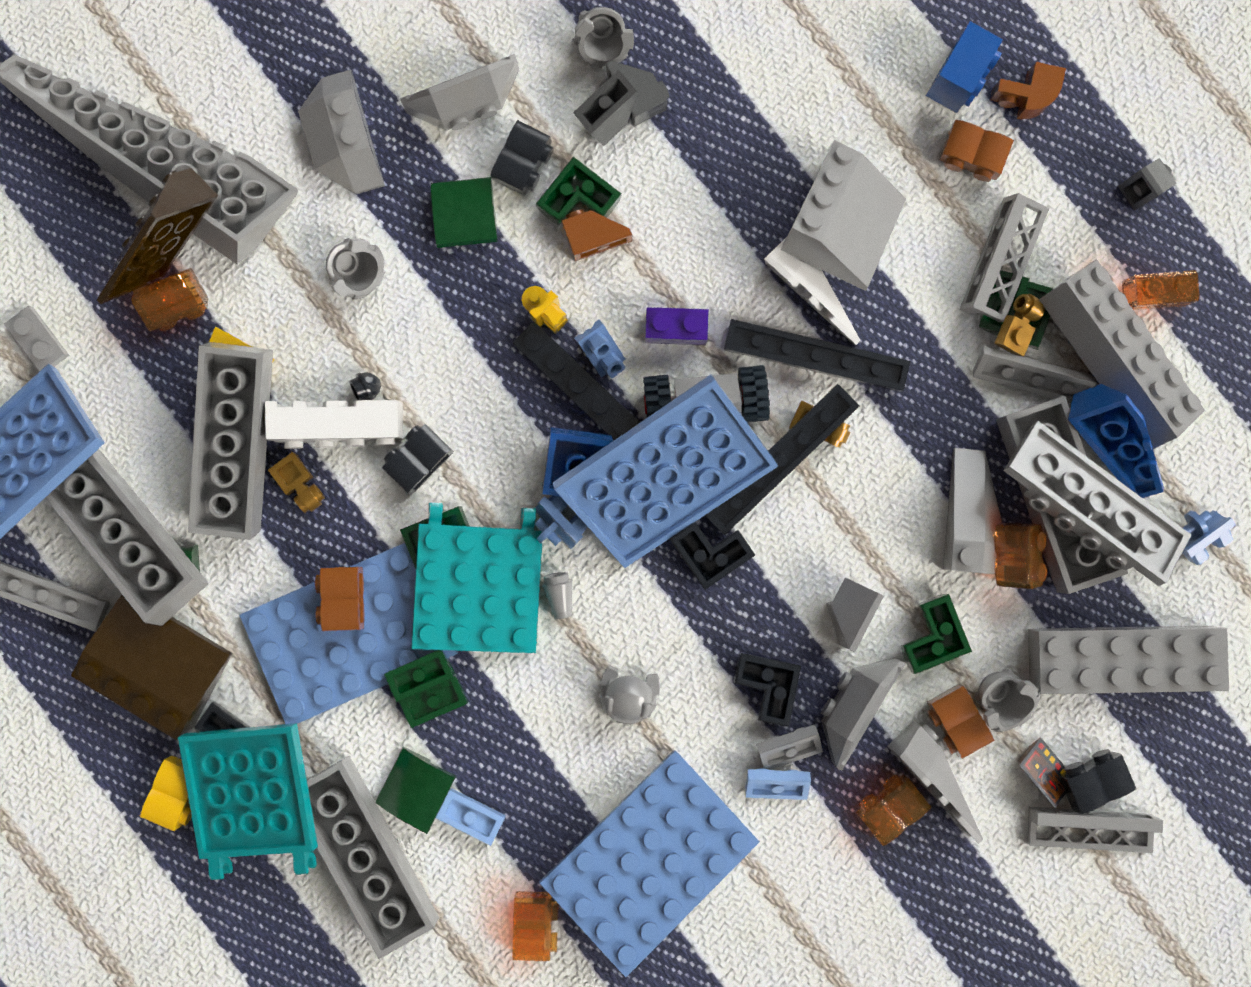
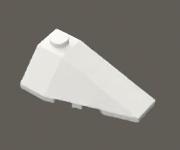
M785 238L764 259L765 264L854 346L857 345L860 339L823 271L782 251L781 248L786 240Z

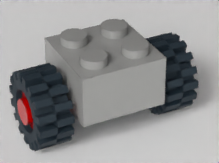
M764 365L739 367L738 378L737 373L712 375L738 411L742 413L747 423L769 420L770 400L767 373ZM668 374L643 377L644 408L647 418L708 376L674 379L675 396H671Z

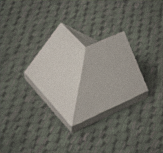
M846 577L834 600L826 604L839 645L855 652L884 596Z

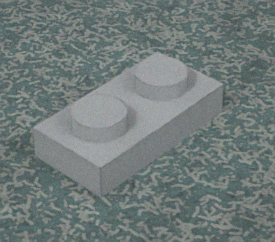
M27 306L4 323L39 372L47 364L55 367L70 356L33 307Z
M815 725L799 728L794 732L769 738L764 742L756 744L762 766L768 770L823 752L819 733Z

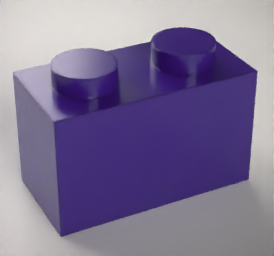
M647 307L645 343L706 346L708 341L709 309Z

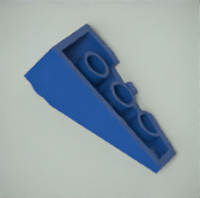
M1103 384L1075 393L1068 420L1117 480L1141 498L1164 492L1163 482L1144 416L1127 394Z

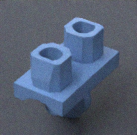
M597 320L591 329H587L583 334L575 337V340L601 378L606 374L610 378H614L625 370L626 367L623 361L626 359L600 320Z
M551 496L548 499L544 497L537 503L538 505L535 508L540 519L535 525L542 532L537 537L540 544L548 538L554 546L563 541L572 549L583 538L582 534L586 530L587 525L577 514L570 521L561 514L568 506L562 497Z
M1190 510L1184 515L1187 525L1182 528L1190 533L1191 537L1182 554L1190 562L1201 565L1208 560L1209 554L1205 547L1211 543L1221 548L1233 541L1230 529L1236 526L1233 518L1223 517L1214 510L1210 513L1204 511L1200 515Z

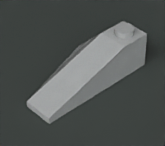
M953 448L943 570L1005 575L1008 545L986 452Z
M913 721L887 747L979 844L983 840L982 835L941 747L935 742L939 737L927 724L921 727Z

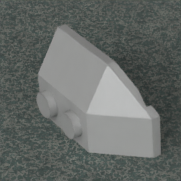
M515 54L489 65L400 98L401 103L407 114L444 130L451 128L452 130H460L466 127L469 121L477 118H491L497 114L498 110L503 108L519 72Z
M352 70L321 78L298 111L314 169L354 194L384 187L385 184Z
M890 658L854 667L850 673L845 672L837 684V688L840 690L834 700L830 698L824 705L821 712L824 717L821 721L831 761L839 770L842 771L867 727L906 663L901 660Z

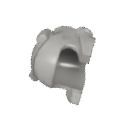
M595 7L589 11L584 10L580 12L579 21L575 27V37L572 39V46L577 56L585 61L587 65L602 68L610 61L619 63L627 58L629 49H633L634 46L633 29H625L623 18L611 8Z
M346 238L330 250L326 258V271L329 275V280L333 281L330 286L336 293L345 298L348 296L352 299H361L369 295L377 286H380L385 274L384 257L377 245L369 244L370 242L361 238Z
M609 665L605 669L600 683L602 688L599 693V699L602 709L617 723L628 725L638 723L650 717L657 706V695L659 696L660 693L658 673L648 674L646 682L634 676H621L617 678L618 669Z
M1003 669L1002 672L991 673L982 680L978 692L974 695V700L981 705L980 708L984 712L983 719L991 730L1003 732L1017 726L1021 727L1027 722L1038 706L1041 695L1038 688L1031 681H1022L1019 676L1015 677L1010 669Z

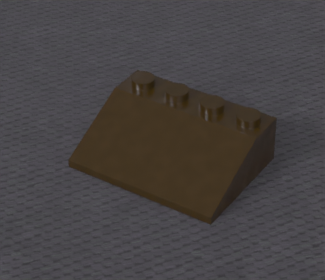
M192 168L179 172L174 170L165 176L162 181L164 186L149 201L148 205L150 208L147 213L135 223V232L122 244L124 249L116 260L97 298L100 304L162 279L218 196Z
M121 594L84 648L71 676L178 741L179 736L190 731L197 723L233 653L174 617H171L162 626L145 623Z

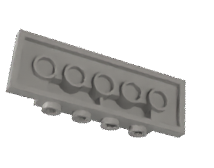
M1039 421L1031 425L1004 469L1007 474L1026 487L1023 494L1030 499L1029 505L1033 509L1040 512H1048L1055 518L1054 522L1057 527L1065 531L1072 530L1081 537L1080 542L1084 547L1090 550H1099L1107 556L1106 562L1111 567L1124 569L1125 571L1133 567L1157 586L1167 582L1191 537L1190 533Z

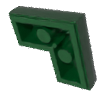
M573 156L537 201L536 207L545 217L557 225L562 223V220L566 218L578 201L591 211L607 218L619 203L622 193Z
M941 594L918 604L930 634L901 645L904 659L913 674L920 673L972 652L949 594Z

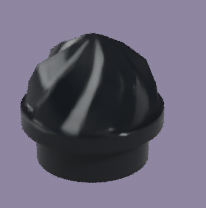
M357 373L355 375L356 378L349 380L354 396L357 400H373L380 392V379L372 373Z

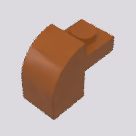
M1035 62L1027 71L1024 84L1000 79L992 89L990 101L998 102V105L1004 108L1019 107L1017 119L1034 118L1043 113L1060 94L1066 68Z

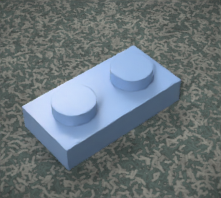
M764 768L748 769L745 785L746 798L807 800L811 784L810 772L798 770L779 771Z
M451 788L436 819L491 846L506 815Z

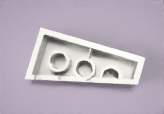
M356 400L354 404H348L347 401H325L323 405H317L315 402L293 401L292 406H283L278 404L277 401H265L266 439L284 444L285 449L303 448V443L314 442L316 448L334 447V442L346 441L347 447L364 446V441L376 440V445L378 446L395 445V440L403 439V405L398 400Z

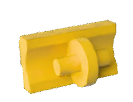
M531 286L522 294L524 308L539 327L545 324L556 334L568 322L566 313L560 309L558 296L552 290L547 293L539 286Z

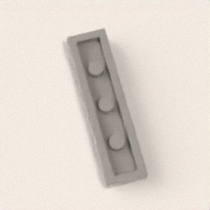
M985 346L973 368L974 378L1053 399L1065 396L1069 403H1072L1075 393L1100 385L1091 374Z
M0 561V597L94 632L102 624L110 604L109 601Z

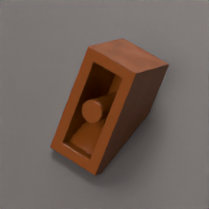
M584 210L573 211L566 216L567 219L562 220L575 262L632 242L630 228L591 210L584 212Z

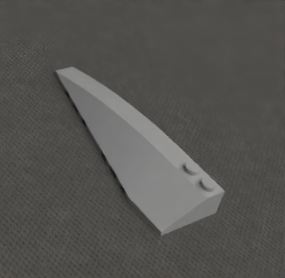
M17 55L11 56L0 64V82L74 146L147 202L160 192L164 186L162 181L167 174L174 170L179 172L192 168L218 194L193 234L237 265L259 246L298 194L296 187L249 155L239 152L236 157L226 151V145L213 141L211 144L197 138V133L186 128L184 130L176 129L170 126V121L126 102L122 101L121 104L111 101L109 96L103 92L96 90L93 93L81 88L79 82L70 78L60 79L53 76L52 70Z

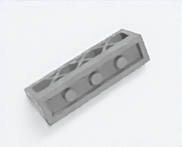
M1020 193L1003 198L959 310L968 314L981 313L998 322H1004L1049 211L1048 207ZM1025 207L1037 212L1033 225L1028 227L1025 226L1022 218ZM1020 234L1024 248L1022 253L1014 255L1011 241L1013 237ZM1009 263L1013 276L1011 281L1003 284L999 272L1002 265ZM997 291L1002 301L998 312L986 307L990 294Z
M1029 807L1027 844L1029 846L1153 853L1154 833H1163L1164 820L1152 814L1093 810L1080 814L1072 809ZM1037 826H1053L1056 829L1048 838H1036ZM1069 827L1084 828L1087 831L1078 840H1070L1064 833ZM1100 829L1115 830L1117 833L1108 842H1101L1095 835ZM1130 831L1144 832V844H1132L1126 835ZM1061 835L1065 840L1057 838ZM1092 837L1095 841H1087V840ZM1121 839H1123L1125 843H1118V842H1119Z

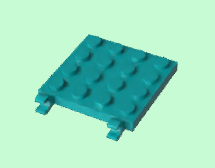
M430 502L428 524H418L411 649L536 653L542 543L540 544L537 540V537L542 532L534 530L536 508H521L520 529L441 525L443 503Z
M297 723L185 733L178 737L199 859H208V871L211 880L223 879L224 874L233 872L232 862L229 857L292 853L295 875L308 874V868L316 867V856L312 851L318 848Z

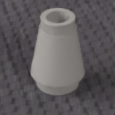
M558 572L544 576L545 583L542 586L554 614V619L571 617L573 580L569 579L568 572Z

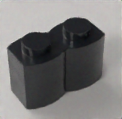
M517 120L490 173L492 180L524 196L528 190L533 191L540 178V174L537 173L542 162L547 164L553 153L554 147L551 146V137Z
M426 424L422 427L416 425L405 436V439L408 441L400 449L397 447L393 448L383 459L386 463L382 469L410 495L416 492L454 452Z
M1105 749L1092 755L1093 759L1085 764L1083 762H1075L1065 767L1066 772L1058 777L1066 791V796L1073 811L1080 814L1088 813L1102 807L1109 801L1119 799L1137 789L1122 754Z

